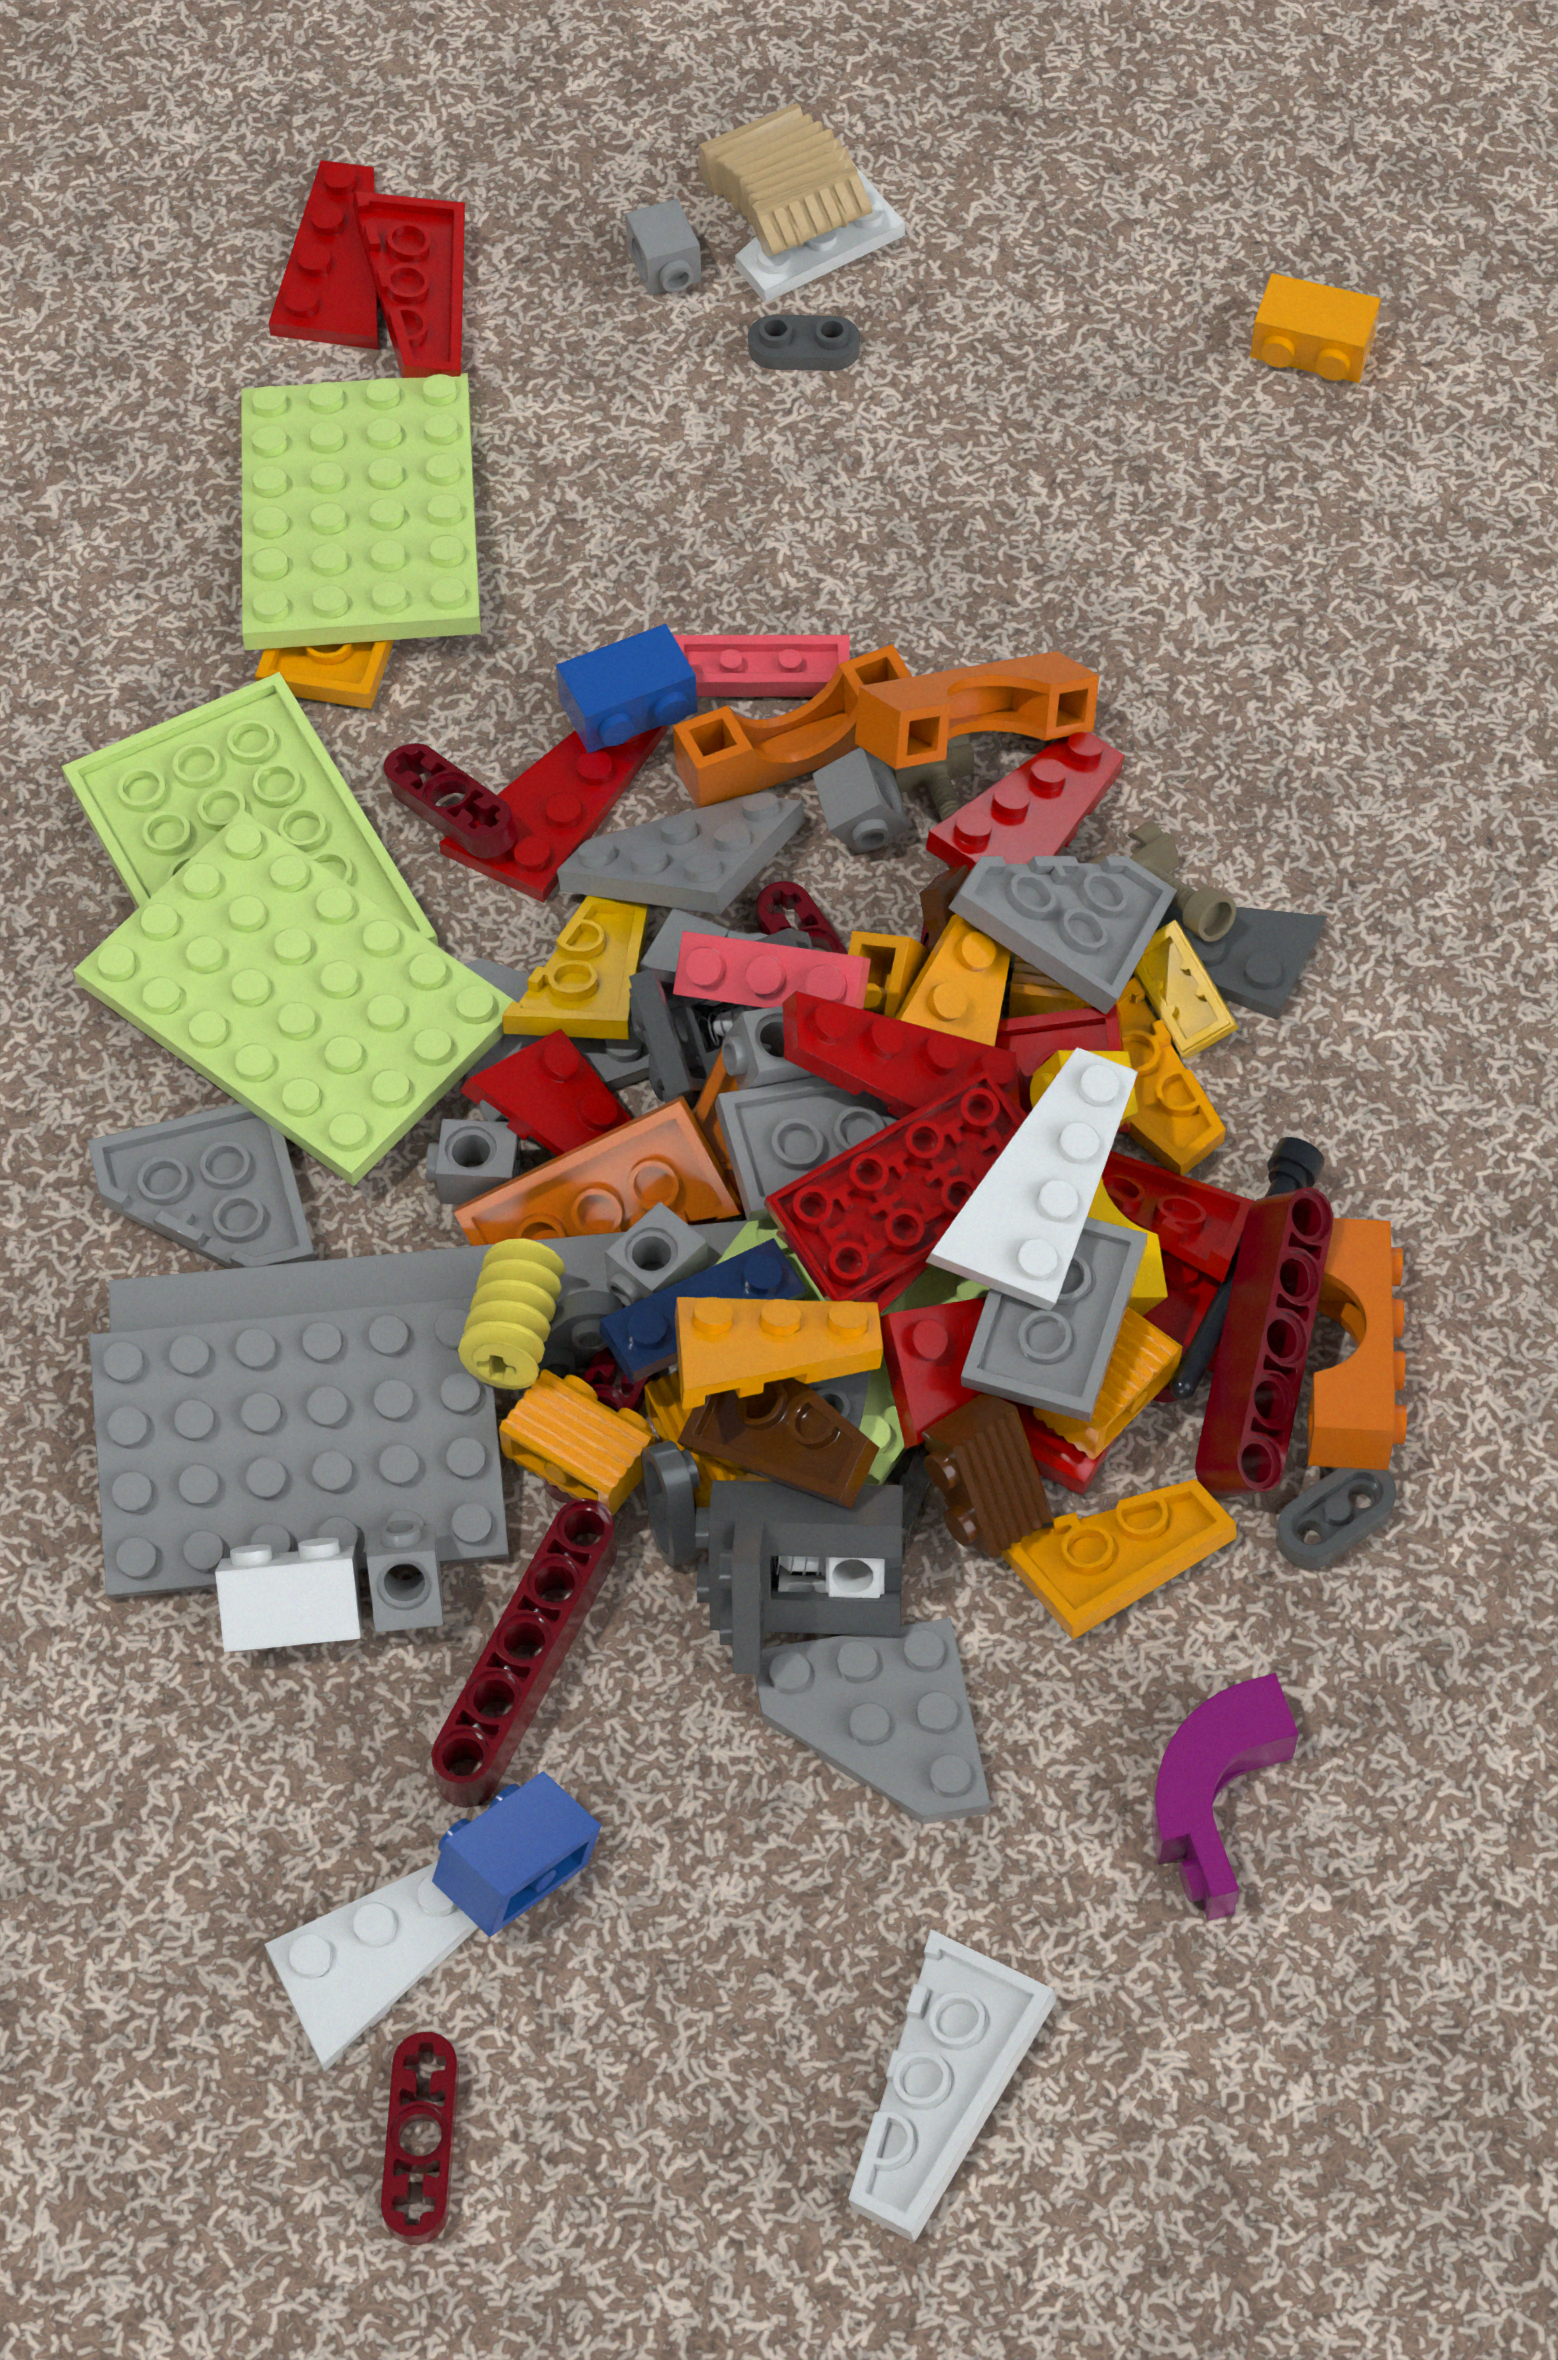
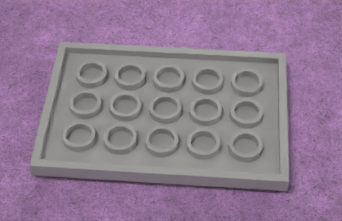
M473 1296L89 1334L106 1596L109 1599L217 1588L216 1569L220 1559L231 1558L230 1550L241 1546L266 1544L271 1546L272 1554L299 1551L298 1543L316 1538L339 1539V1547L355 1545L358 1573H367L368 1531L379 1530L387 1523L400 1520L415 1521L420 1526L435 1525L440 1565L510 1558L494 1386L482 1382L469 1373L461 1363L458 1353L462 1334L465 1333L464 1326L468 1313H470ZM404 1563L395 1565L389 1570L416 1567L414 1565Z

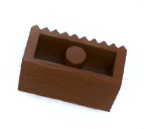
M983 1392L921 1433L922 1438L926 1442L925 1448L930 1453L924 1458L926 1471L934 1484L940 1488V1491L946 1497L944 1502L949 1509L944 1512L943 1519L948 1531L959 1544L963 1546L970 1545L990 1557L1000 1556L1001 1550L1011 1549L1012 1543L1021 1542L1023 1536L1032 1535V1530L1041 1529L1043 1523L1052 1522L1053 1514L1015 1405Z

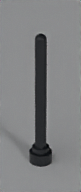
M1295 1137L1281 1138L1267 1163L1270 1172L1268 1179L1271 1185L1265 1197L1305 1187H1313L1325 1163L1322 1153L1315 1146ZM1240 1246L1231 1262L1224 1282L1220 1283L1170 1382V1392L1178 1400H1187L1194 1395L1220 1344Z

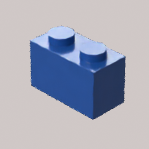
M667 624L556 664L559 701L587 753L607 746L623 744L633 736L662 725L676 724L686 716L698 712L696 675Z
M542 1771L521 1787L516 1783L507 1786L495 1797L488 1810L473 1821L463 1818L448 1829L438 1844V1850L441 1853L432 1882L490 1938L576 1875L589 1863L602 1825L551 1777Z

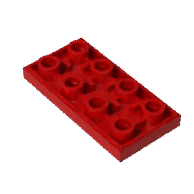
M985 1069L767 1196L763 1204L824 1300L856 1302L927 1260L932 1250L1023 1122L989 1070Z

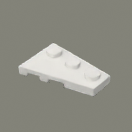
M858 168V174L872 205L873 211L871 214L848 223L845 228L838 227L802 244V247L798 248L795 246L772 257L766 256L762 252L761 244L757 237L735 255L736 269L764 303L905 236V222Z
M438 1861L264 1944L324 2072L343 2055L342 2052L369 2026L372 2028L391 2010L390 2006L422 1976L426 1977L478 1928L432 1882Z

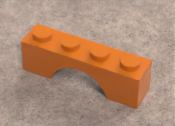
M891 644L838 664L829 682L815 697L784 715L769 719H748L736 714L727 705L673 725L676 771L698 809L747 794H753L825 767L860 747L855 744L859 686L912 677L894 645Z
M1053 651L859 686L855 744L894 769L946 760L948 740L971 732H1012L1044 741L1071 736L1077 732H1093L1099 675L1062 653Z
M1333 1218V1230L1316 1311L1338 1322L1350 1334L1357 1350L1342 1363L1314 1372L1307 1411L1308 1466L1388 1470L1393 1444L1404 1445L1407 1407L1406 1405L1395 1404V1391H1403L1406 1358L1405 1351H1394L1393 1338H1402L1404 1300L1392 1297V1286L1400 1287L1403 1249L1391 1247V1221Z

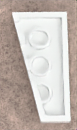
M1077 1047L925 1262L1050 1312L1060 1294L1138 1071Z
M932 1929L924 1949L926 1958L918 1984L914 1983L906 2008L908 2017L898 2050L893 2051L886 2078L888 2082L880 2109L874 2113L848 2198L853 2211L914 2243L1056 2002L1054 1989Z

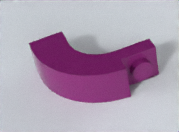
M1276 1673L1233 1685L1203 1702L1186 1718L1170 1740L1158 1772L1152 1808V1838L1158 1865L1182 1858L1186 1859L1178 1862L1179 1875L1184 1892L1190 1903L1201 1901L1207 1921L1234 1914L1239 1894V1887L1215 1824L1213 1815L1215 1799L1222 1789L1238 1776L1255 1769L1291 1760L1294 1757L1299 1733Z

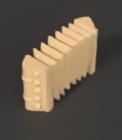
M798 103L699 144L698 166L702 176L715 195H724L725 201L727 203L732 202L735 210L741 208L742 215L747 216L748 223L753 225L757 240L760 241L762 252L766 256L772 257L795 246L798 248L802 247L804 242L838 227L845 228L848 223L871 214L873 211L858 170L853 165L852 159L849 158L848 149L841 146L839 138L834 139L831 129L824 131L821 121L813 123L811 114L803 116L801 106Z

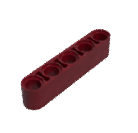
M1305 1187L1257 1199L1250 1206L1246 1216L1195 1462L1198 1482L1214 1498L1224 1499L1273 1490L1280 1483L1284 1473L1333 1230L1331 1204L1326 1196L1315 1188Z
M589 1498L575 1499L565 1504L556 1514L434 1742L431 1757L437 1788L442 1797L454 1806L463 1808L478 1806L487 1801L496 1790L615 1563L617 1547L613 1515L607 1506L598 1500ZM590 1533L600 1537L598 1542L589 1546H579L571 1542L580 1534ZM552 1589H564L571 1593L568 1598L561 1602L553 1603L541 1598L544 1593ZM523 1645H534L542 1649L538 1655L531 1659L522 1660L511 1655L516 1648ZM500 1701L512 1706L507 1713L499 1717H487L480 1713L484 1706L492 1702ZM470 1759L481 1764L476 1772L467 1776H457L449 1772L453 1764L460 1760Z

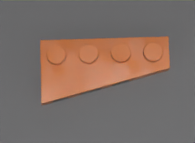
M682 1095L457 1206L454 1214L471 1245L479 1246L496 1244L508 1239L543 1240L627 1232L659 1202L687 1224L688 1222L716 1216L718 1219L740 1215L743 1207Z

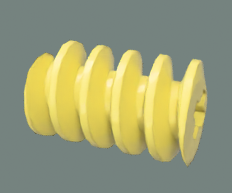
M525 1238L508 1239L494 1244L485 1254L481 1267L482 1271L476 1284V1292L470 1305V1313H468L464 1326L465 1333L462 1334L458 1353L461 1363L468 1372L482 1382L497 1388L517 1390L528 1388L537 1380L540 1370L538 1363L541 1362L545 1351L543 1343L547 1341L551 1329L549 1322L554 1317L556 1310L555 1301L558 1300L562 1288L559 1278L566 1270L563 1260L555 1251L547 1246Z

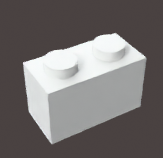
M316 1538L298 1543L299 1551L272 1554L271 1546L266 1544L247 1545L230 1550L231 1558L220 1559L215 1572L224 1652L360 1639L363 1629V1614L355 1545L339 1547V1539Z

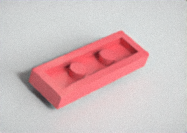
M673 635L696 675L697 697H815L829 682L838 664L850 660V635Z
M682 931L673 994L761 1008L782 1006V1003L795 991L863 1009L871 959Z

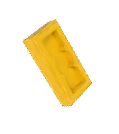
M1174 920L1154 932L1133 972L1171 1035V1039L1181 1057L1187 1059L1239 1029V1026L1180 923Z

